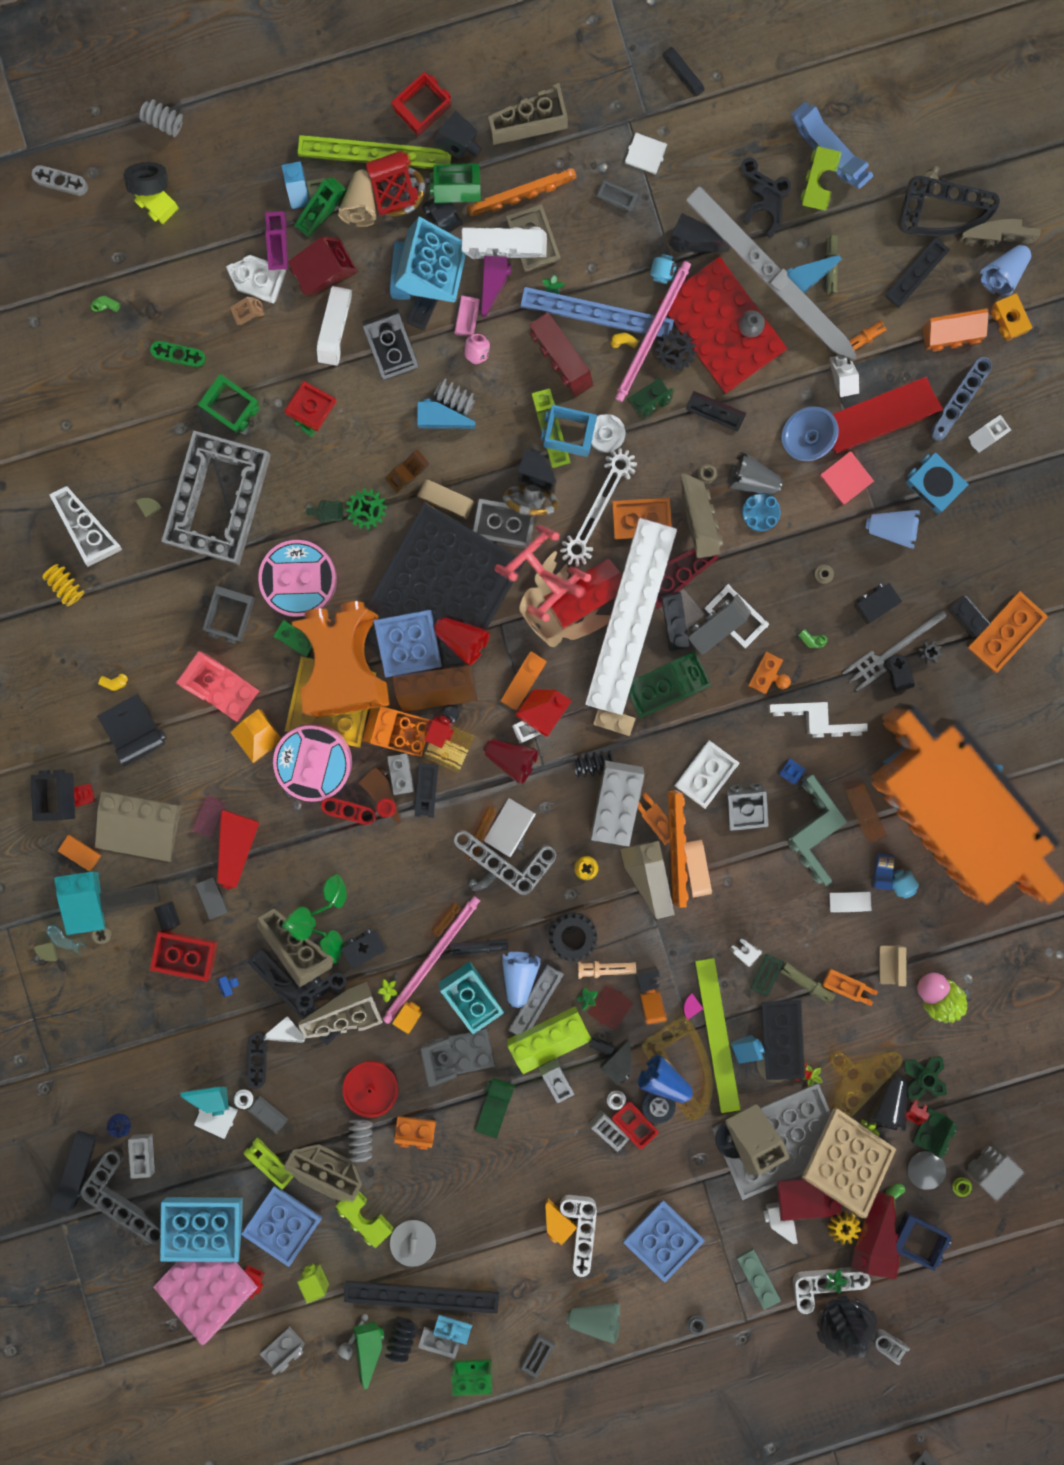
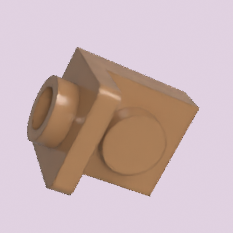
M246 297L230 307L237 325H243L256 316L262 317L264 315L263 306L256 297Z

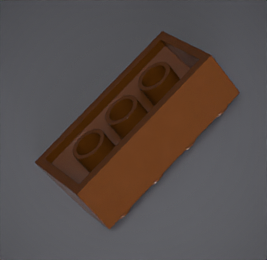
M466 663L393 677L396 698L402 712L478 701L472 665Z

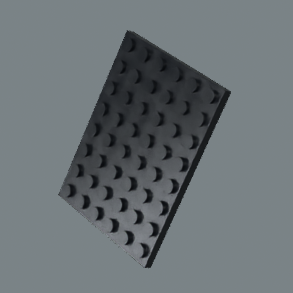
M425 502L366 608L376 613L379 619L431 610L434 625L438 619L446 617L487 630L514 581L497 573L494 568L496 565L506 567L517 556ZM524 560L512 572L516 573L518 576L520 570L522 569L526 561ZM373 624L367 633L364 645L380 654L375 625ZM437 636L442 667L465 664Z

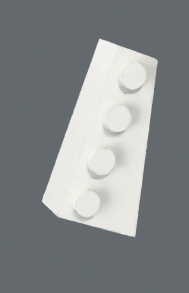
M519 227L511 229L462 228V252L472 259H484V256L508 258L546 257L547 233L541 230L540 227H530V229Z

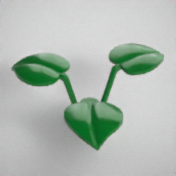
M334 874L323 885V896L329 902L328 905L313 912H310L305 907L297 908L288 916L282 927L298 940L308 939L311 933L322 935L324 938L320 940L319 947L326 955L333 958V964H337L342 954L341 948L343 947L340 934L335 930H331L326 934L325 932L313 929L316 921L312 917L332 907V905L336 908H341L345 903L347 897L345 883L338 874Z

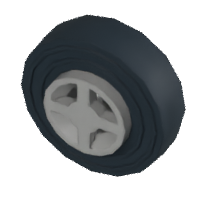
M647 1092L642 1099L641 1108L644 1116L649 1121L664 1123L673 1117L676 1103L673 1100Z

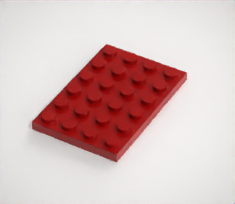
M718 257L682 284L667 316L669 319L674 320L673 324L676 329H679L681 335L686 331V338L693 337L690 343H696V347L692 348V350L697 351L696 356L726 395L788 348L765 317V327L760 335L747 337L740 332L738 321L744 312L749 310L761 312L721 257ZM664 297L658 301L659 305H661Z

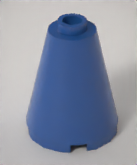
M656 1054L646 1063L648 1068L646 1071H641L638 1079V1086L642 1090L679 1103L688 1102L693 1095L692 1087L663 1056Z

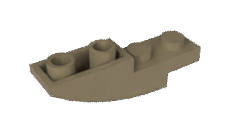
M1001 219L983 223L967 230L960 236L959 242L967 246L983 244L987 248L997 246L1001 239L1005 242L1021 240L1022 243L1031 244L1040 237L1041 229L1022 227V219Z

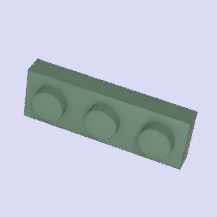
M752 1248L737 1256L736 1258L763 1309L765 1310L780 1302L781 1300L754 1249Z

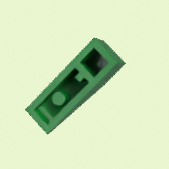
M334 177L324 179L294 226L310 238L337 207L347 189Z
M376 1322L353 1327L359 1379L363 1389H368L382 1349L381 1340H384L383 1330L378 1327Z

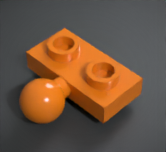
M766 652L749 687L766 695L774 681L779 689H787L791 684L789 676L785 674L777 675L783 660Z

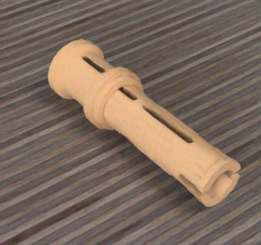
M597 961L593 963L578 962V979L591 976L598 978L600 975L636 974V962L599 964ZM614 968H625V969L609 970V969H614Z

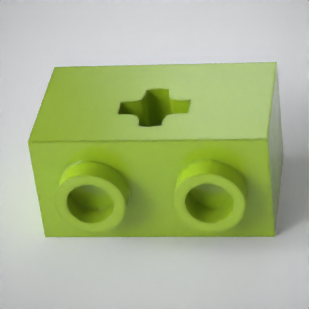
M314 1263L307 1265L303 1268L304 1271H302L299 1277L298 1285L306 1302L310 1303L325 1296L329 1282L320 1263L315 1266Z

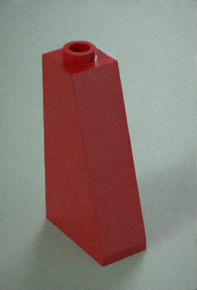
M224 809L221 811L217 882L221 883L220 887L231 890L232 887H237L259 821Z

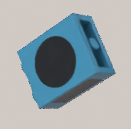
M935 452L931 456L927 454L920 461L922 466L918 470L914 468L907 475L909 479L905 483L933 511L939 514L969 484Z

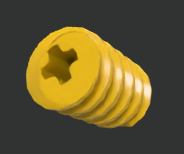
M56 564L49 568L42 575V578L48 580L47 585L53 586L52 591L57 592V597L62 598L61 602L67 604L66 606L68 607L77 602L85 591L78 592L77 590L80 585L73 586L72 584L75 579H67L70 576L69 572L63 574V571L66 569L65 566L58 568L59 564Z

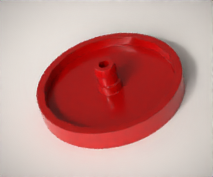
M364 1061L355 1065L348 1072L343 1083V1097L347 1106L354 1113L362 1117L374 1118L387 1113L393 1107L398 1097L399 1085L396 1075L387 1065L378 1061Z

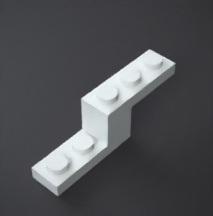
M828 702L767 705L768 713H773V716H784V712H792V715H804L803 711H806L807 734H812V738L824 737V733H831V737L843 736V732H850V736H860L862 732L867 731V724L829 725Z

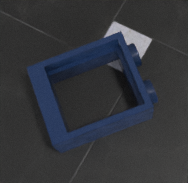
M906 1211L895 1234H898V1241H896L897 1253L935 1271L936 1267H939L942 1263V1255L945 1249L947 1250L951 1245L952 1236L947 1231ZM915 1223L940 1235L929 1259L903 1247Z

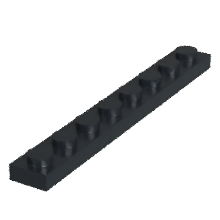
M346 1281L344 1302L498 1314L499 1292Z

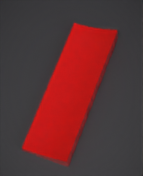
M927 376L832 414L837 421L839 430L836 443L831 449L833 455L939 414L943 408L936 398Z

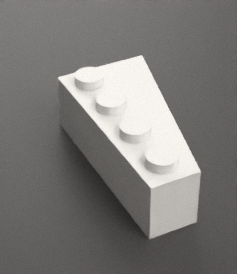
M67 486L50 494L55 507L88 567L123 550Z

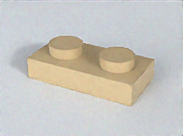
M598 708L593 725L630 736L636 718Z

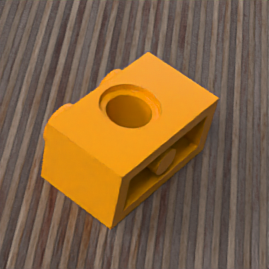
M1017 293L996 302L991 307L992 317L994 320H997L1000 326L999 332L1003 338L1005 337L1006 341L1021 336L1032 329V325ZM1007 314L1013 317V322H1009L1007 320Z

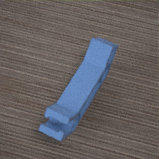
M804 102L791 114L801 136L814 150H817V146L842 152L838 170L834 172L844 182L860 189L873 177L871 171L865 170L869 166L867 161L852 154L823 122L816 106L811 105L809 107V104Z

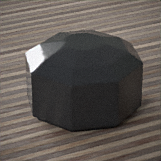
M454 705L444 706L441 711V716L448 718L450 723L456 722L460 716L458 708Z

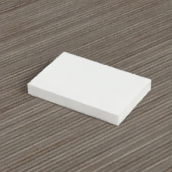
M708 740L674 786L706 809L739 765V762Z

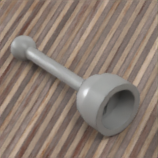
M367 1314L361 1316L359 1325H363L368 1320ZM354 1333L349 1342L342 1343L336 1351L339 1356L347 1360L353 1354L351 1344L355 1339Z

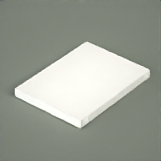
M509 798L484 841L511 857L536 814Z

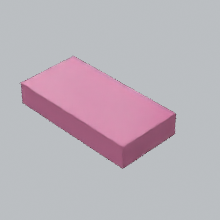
M461 296L455 335L470 337L474 334L480 299Z

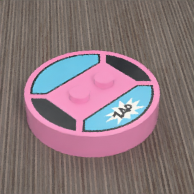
M290 540L280 543L268 552L259 569V587L264 599L273 609L289 617L302 618L305 617V611L324 609L331 601L336 590L337 575L332 560L319 546L308 541Z
M307 723L293 728L280 740L274 753L273 767L278 782L290 795L304 801H321L332 797L344 786L351 772L352 755L346 740L336 730L319 723Z

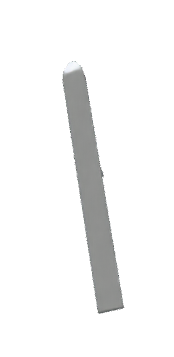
M699 186L687 198L686 202L831 351L842 357L856 359V353L846 336L787 277V272L784 268L781 270Z

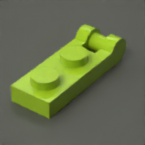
M256 1138L252 1142L253 1145L243 1152L244 1155L279 1188L283 1189L293 1179V1176L284 1169L285 1163L267 1148L259 1138ZM258 1150L262 1153L259 1158L255 1155Z

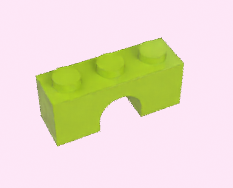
M817 146V150H813L811 162H813L812 169L808 170L806 175L808 185L801 194L803 206L827 211L832 191L823 189L820 186L819 179L821 174L827 170L837 172L842 152Z
M360 1191L354 1202L338 1200L336 1203L338 1214L350 1221L349 1224L356 1232L359 1231L363 1235V1240L369 1246L372 1245L376 1248L392 1233L393 1226L381 1214L373 1220H367L362 1217L360 1209L366 1204L367 1199Z

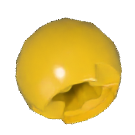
M590 856L579 858L574 865L575 874L582 880L593 879L598 873L597 861ZM584 863L592 866L589 868V873L581 871Z

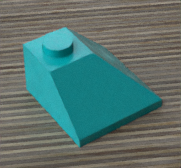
M215 1087L180 1093L183 1099L205 1113H212V1116L224 1115V1111L229 1110L227 1087Z

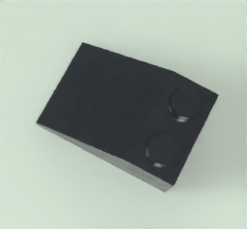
M683 213L676 224L669 243L672 249L679 253H682V251L685 253L729 252L731 248L709 225Z
M398 308L362 321L365 334L383 380L419 367Z

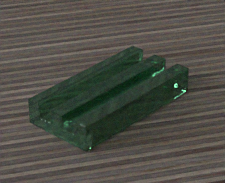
M766 953L750 989L768 997L784 961ZM770 959L771 962L765 972V975L759 987L757 988L756 986L758 984V981L764 971V968L768 960ZM775 962H776V963H778V965H777V967H776V969H775V971H774V973H773V975H772V978H771V980H770V982H769V984H768V986H767V988H766V991H764V990H762V989H763V987H764V985H765V983H766V981H767V979H768V977H769V974H770V972H771V970H772V968H773V966H774V964H775Z

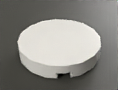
M610 414L597 416L591 443L592 447L604 453L620 448L625 440L626 433L622 421Z

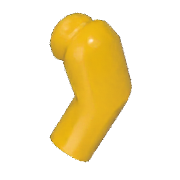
M624 332L614 334L610 345L613 348H618L620 344L626 343L635 349L640 340Z
M119 674L118 677L112 680L101 676L98 684L116 691L126 685L128 678L125 674Z

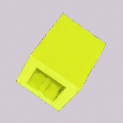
M164 191L148 196L134 195L136 197L134 201L141 208L145 206L149 210L147 214L155 222L159 220L164 224L179 209L176 203Z

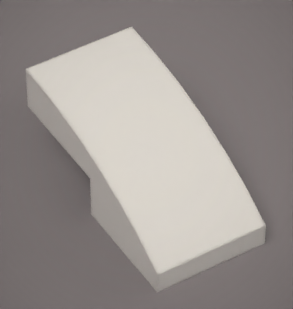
M871 891L830 893V912L872 911Z

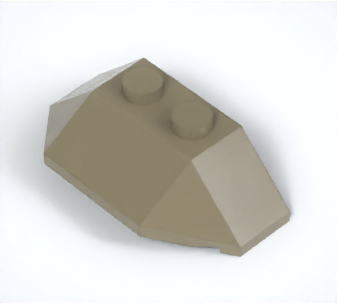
M319 1144L293 1150L284 1166V1169L300 1183L334 1200L354 1202L362 1186L354 1162L348 1161V1158Z

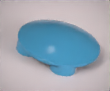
M762 493L749 497L742 509L744 522L755 531H767L773 528L779 521L781 513L776 498Z

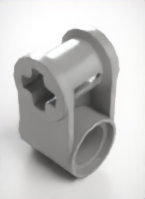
M876 1330L873 1342L876 1349L895 1364L900 1365V1360L906 1351L909 1352L910 1348L885 1330ZM881 1338H886L884 1343L878 1344Z

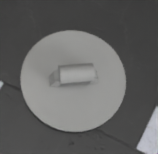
M408 1220L399 1224L394 1229L390 1238L392 1255L398 1262L406 1266L414 1267L424 1264L432 1257L436 1247L434 1232L426 1223L419 1220Z

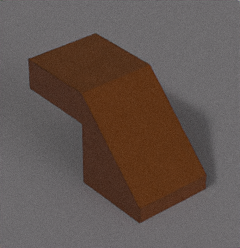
M417 449L402 464L396 466L385 479L398 493L426 469L429 462Z

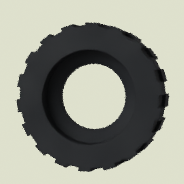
M141 162L133 164L124 170L126 190L133 195H155L166 190L168 187L167 171L162 164Z

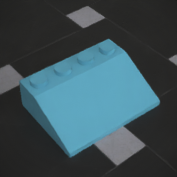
M419 216L408 229L394 286L411 295L455 302L466 256L462 252V240Z
M166 1197L161 1202L160 1261L239 1262L243 1198Z

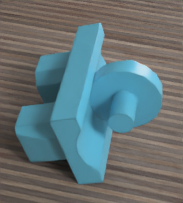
M439 1315L433 1335L467 1345L472 1324Z

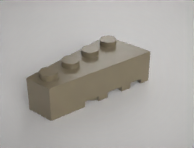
M559 83L553 85V88L547 91L538 92L536 96L530 99L526 98L520 101L519 104L513 107L509 106L488 116L493 145L568 129V117Z
M272 909L258 918L257 928L299 988L331 969L333 958L326 955L318 945L313 944L309 939H296L288 930L282 927L286 918L277 910Z

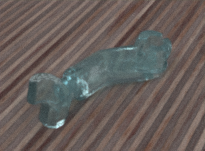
M56 925L47 927L46 933L56 946L68 950L73 949L77 954H82L78 951L80 945L86 948L84 943H74V941L66 939Z

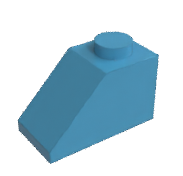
M301 161L282 165L292 210L306 207L310 200Z

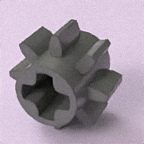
M931 641L930 645L927 642H923L924 648L918 649L921 652L919 659H925V664H929L930 660L933 663H938L936 658L943 656L939 653V649L942 646H935V641ZM931 649V652H933L934 655L929 656L927 650Z

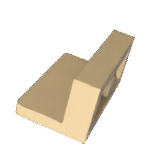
M893 945L879 946L880 984L906 986V947Z

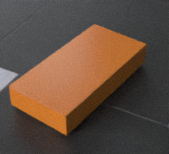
M67 835L58 849V852L89 872L92 871L102 856L71 835Z

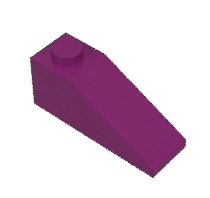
M484 256L482 318L487 317L507 282V275H511V263H508V257Z

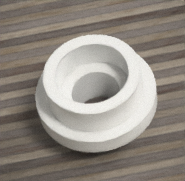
M239 1090L234 1096V1103L240 1109H247L253 1103V1095L249 1090ZM241 1096H246L247 1101H241Z
M612 1091L607 1096V1104L613 1110H620L626 1104V1097L621 1091ZM619 1097L620 1101L618 1103H614L613 1098Z

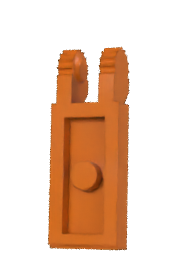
M645 792L643 798L650 804L651 808L645 811L640 802H638L637 808L662 843L666 845L670 842L669 819L657 803L655 804Z
M830 968L822 983V986L870 1006H872L873 1002L868 998L861 997L863 990L868 991L872 995H877L878 993L877 990L866 986V984Z

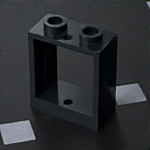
M65 769L53 770V774H50V770L38 771L39 775H30L33 821L75 819L73 773H65ZM46 779H56L58 812L48 813Z

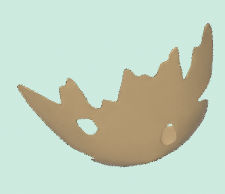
M556 551L542 565L545 570L553 573L557 562H554L557 554ZM567 564L556 574L566 581L569 575ZM538 573L535 575V582L538 587L529 588L525 592L519 606L521 614L530 627L551 647L557 646L563 637L575 640L593 633L607 625L611 616L596 615V612L599 610L597 609L584 617L583 621L577 624L574 623L564 630L560 627L550 608L545 612L550 616L549 620L545 622L529 613L527 607L532 605L537 608L539 604L545 601L543 597L551 593L552 590ZM536 623L541 626L540 629L535 625Z

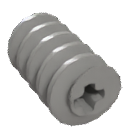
M152 99L150 103L146 101L141 107L139 119L141 121L146 120L147 124H152L153 127L159 128L163 132L166 131L168 135L173 134V137H176L183 123V114L180 113L176 117V110H172L169 114L170 108L168 106L162 110L163 104L159 103L155 106V99Z
M445 378L438 385L433 398L437 396V402H441L444 399V406L450 404L452 410L457 407V413H461L464 410V416L467 417L475 403V400H473L474 393L466 396V389L460 393V386L453 389L454 382L446 385L447 379Z
M351 1120L349 1122L353 1123L354 1126L348 1127V1130L354 1131V1133L348 1135V1138H352L354 1141L349 1142L348 1145L354 1147V1149L348 1150V1153L353 1154V1157L348 1158V1161H368L372 1158V1153L369 1152L372 1150V1145L369 1143L372 1142L373 1138L370 1135L373 1131L369 1128L372 1127L373 1123L368 1120Z

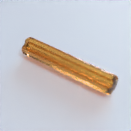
M491 806L487 807L474 835L482 843L497 813V809ZM475 846L472 853L477 855L481 846ZM465 854L466 858L474 860L469 855Z

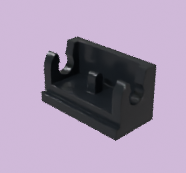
M656 966L636 970L641 994H645V991L655 990L660 986L656 984L657 980L653 979L660 976Z

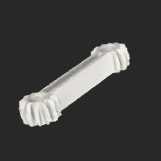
M618 449V455L611 451L612 457H606V461L609 463L604 464V468H611V471L576 539L572 540L570 536H567L569 543L562 542V545L566 548L560 549V552L567 553L562 559L570 558L568 565H571L573 560H575V565L578 567L579 560L585 565L586 560L584 557L591 559V555L586 552L593 551V548L586 547V544L621 476H625L629 480V473L635 474V470L631 468L637 466L636 462H631L635 456L627 457L629 454L628 450L625 451V454H622V449ZM623 461L626 467L619 470L616 468L615 463ZM616 475L617 479L606 498L603 497L602 494L611 477ZM594 518L595 521L584 541H581L580 537L589 519ZM578 545L582 548V552L579 555H575L572 553L571 548Z

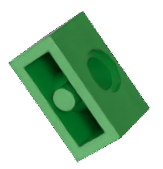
M283 620L273 637L309 658L314 651L309 638L304 632Z

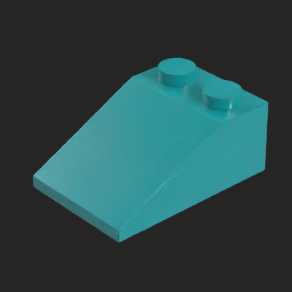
M99 872L55 877L56 894L66 934L72 935L104 930L105 920Z
M470 961L438 982L440 992L472 1034L504 1014L503 1009Z

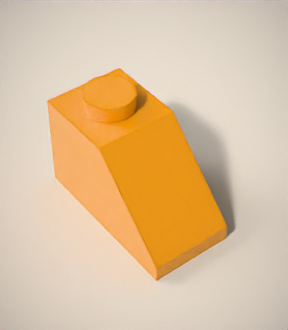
M547 1198L545 1200L547 1236L552 1242H558L563 1245L577 1229V1223L570 1217L564 1216L560 1208Z

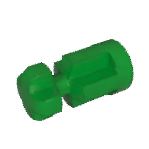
M295 420L294 424L297 427L301 425V430L308 436L312 437L316 433L312 428Z

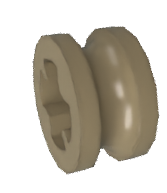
M107 927L103 930L105 931V939L102 938L100 940L99 934H97L98 931L102 932V930L93 931L92 933L93 940L98 944H104L111 939V931Z

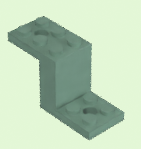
M805 775L801 778L803 782L801 786L807 794L813 795L814 799L812 801L822 811L787 836L789 840L787 845L793 852H798L800 855L798 860L804 867L811 870L809 875L815 883L827 886L832 880L810 849L847 823V821L813 775Z

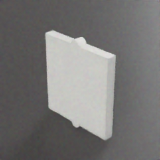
M636 133L632 144L628 147L629 152L625 163L656 174L660 162H663V154L667 144Z
M229 1106V1110H225L224 1115L212 1116V1113H205L199 1109L200 1113L194 1125L225 1139L230 1126H233V1120L238 1109Z

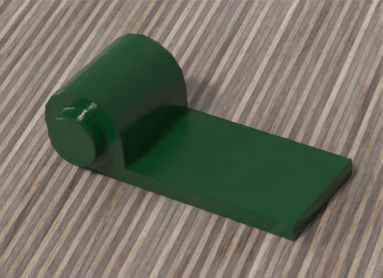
M493 1078L492 1081L488 1080L485 1088L488 1094L475 1130L476 1132L494 1138L498 1137L514 1091V1084Z

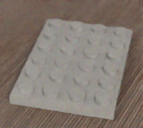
M814 1083V1085L807 1086L760 1107L782 1139L789 1155L788 1160L758 1176L747 1175L741 1158L730 1159L724 1156L742 1200L777 1186V1181L803 1175L831 1114L818 1083ZM721 1124L712 1127L715 1137L716 1132Z

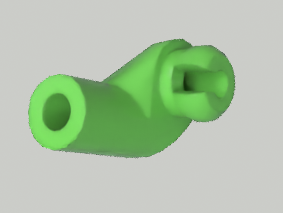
M101 296L94 299L90 307L95 312L106 308L117 312L121 304L107 296Z
M806 629L798 634L809 648H822L827 643L825 635L811 636Z
M893 1184L886 1190L885 1194L894 1196L895 1203V1199L905 1193V1187L902 1184Z

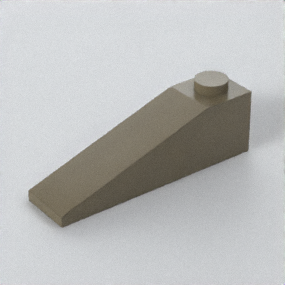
M656 840L621 848L624 868L654 917L660 919L675 915L659 841Z
M365 982L346 990L300 1021L298 1026L306 1039L327 1036L330 1032L336 1031L347 1033V1030L350 1029L366 1030L383 1022L368 983Z

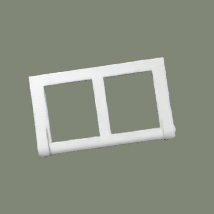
M728 584L704 609L710 614L714 612L712 608L728 592L733 597L738 593ZM738 594L750 609L751 614L761 623L745 641L735 631L730 633L746 648L768 627L769 623Z

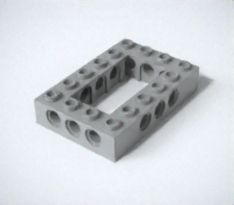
M193 430L162 542L166 545L240 565L270 461V453ZM211 458L244 467L241 473L240 487L236 491L237 497L234 508L230 511L232 514L228 528L225 529L226 541L214 536L209 537L196 531H190Z

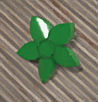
M556 274L551 277V280L548 278L542 279L543 284L546 286V292L551 293L553 291V293L559 294V288L565 285L561 281L557 282Z
M584 987L582 991L583 996L576 998L579 1002H583V1011L588 1005L596 1006L593 999L597 996V991H589Z
M840 1269L836 1271L835 1275L826 1273L829 1280L826 1289L834 1288L840 1294L842 1290L841 1285H845L848 1281L841 1278Z

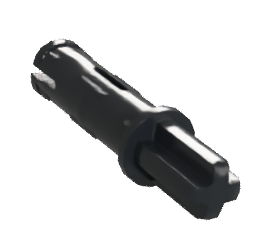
M487 939V941L451 943V955L483 952L490 954V952L507 951L508 941L507 939Z

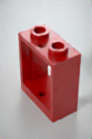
M424 71L391 102V105L396 114L419 136L451 107V95L446 89L442 90L438 86V81L433 75L429 76ZM426 85L442 104L420 123L404 104Z

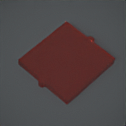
M606 986L595 1002L596 1006H593L588 1014L599 1020L600 1024H604L615 1031L633 1003L622 996L621 992L618 993L609 986Z

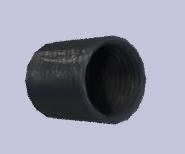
M173 901L154 907L156 917L162 929L161 931L181 925Z

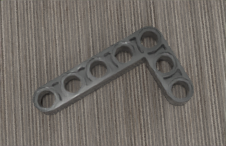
M112 1148L102 1157L83 1186L81 1196L86 1202L147 1242L157 1244L161 1241V1222L106 1186L124 1158V1154L119 1148ZM109 1155H115L117 1162H112L109 1159ZM99 1171H104L106 1178H101ZM88 1187H93L96 1191V1194H90L88 1191ZM104 1198L111 1199L112 1205H107L104 1202ZM120 1208L126 1209L128 1215H122L120 1212ZM136 1219L143 1220L144 1226H139L136 1223ZM153 1229H156L160 1232L159 1237L153 1235Z

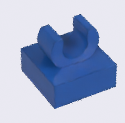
M788 759L779 775L793 785H796L806 769L793 760Z
M222 976L216 979L222 997L232 995L231 988L239 985L237 978L227 980L226 976Z

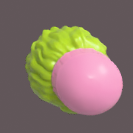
M928 973L920 979L917 991L923 999L924 1009L931 1018L939 1022L954 1023L955 1020L959 1021L961 1016L966 1014L967 995L955 982L946 980L939 973Z

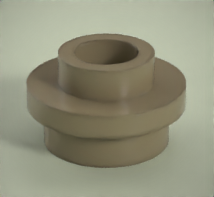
M705 464L698 470V478L705 484L712 483L717 477L715 467L710 464ZM709 471L711 476L705 477L704 472Z
M820 565L815 570L814 576L819 583L827 584L832 581L834 571L828 565ZM822 571H826L828 573V576L826 578L822 577Z

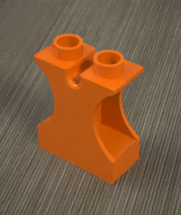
M348 602L341 605V613L335 614L336 623L328 618L327 609L305 611L304 620L292 622L294 627L300 629L309 638L315 654V665L312 675L307 684L300 690L304 714L321 718L389 705L387 683L372 673L364 655V643L367 633L374 624V620L379 619L376 613L364 608L363 602Z

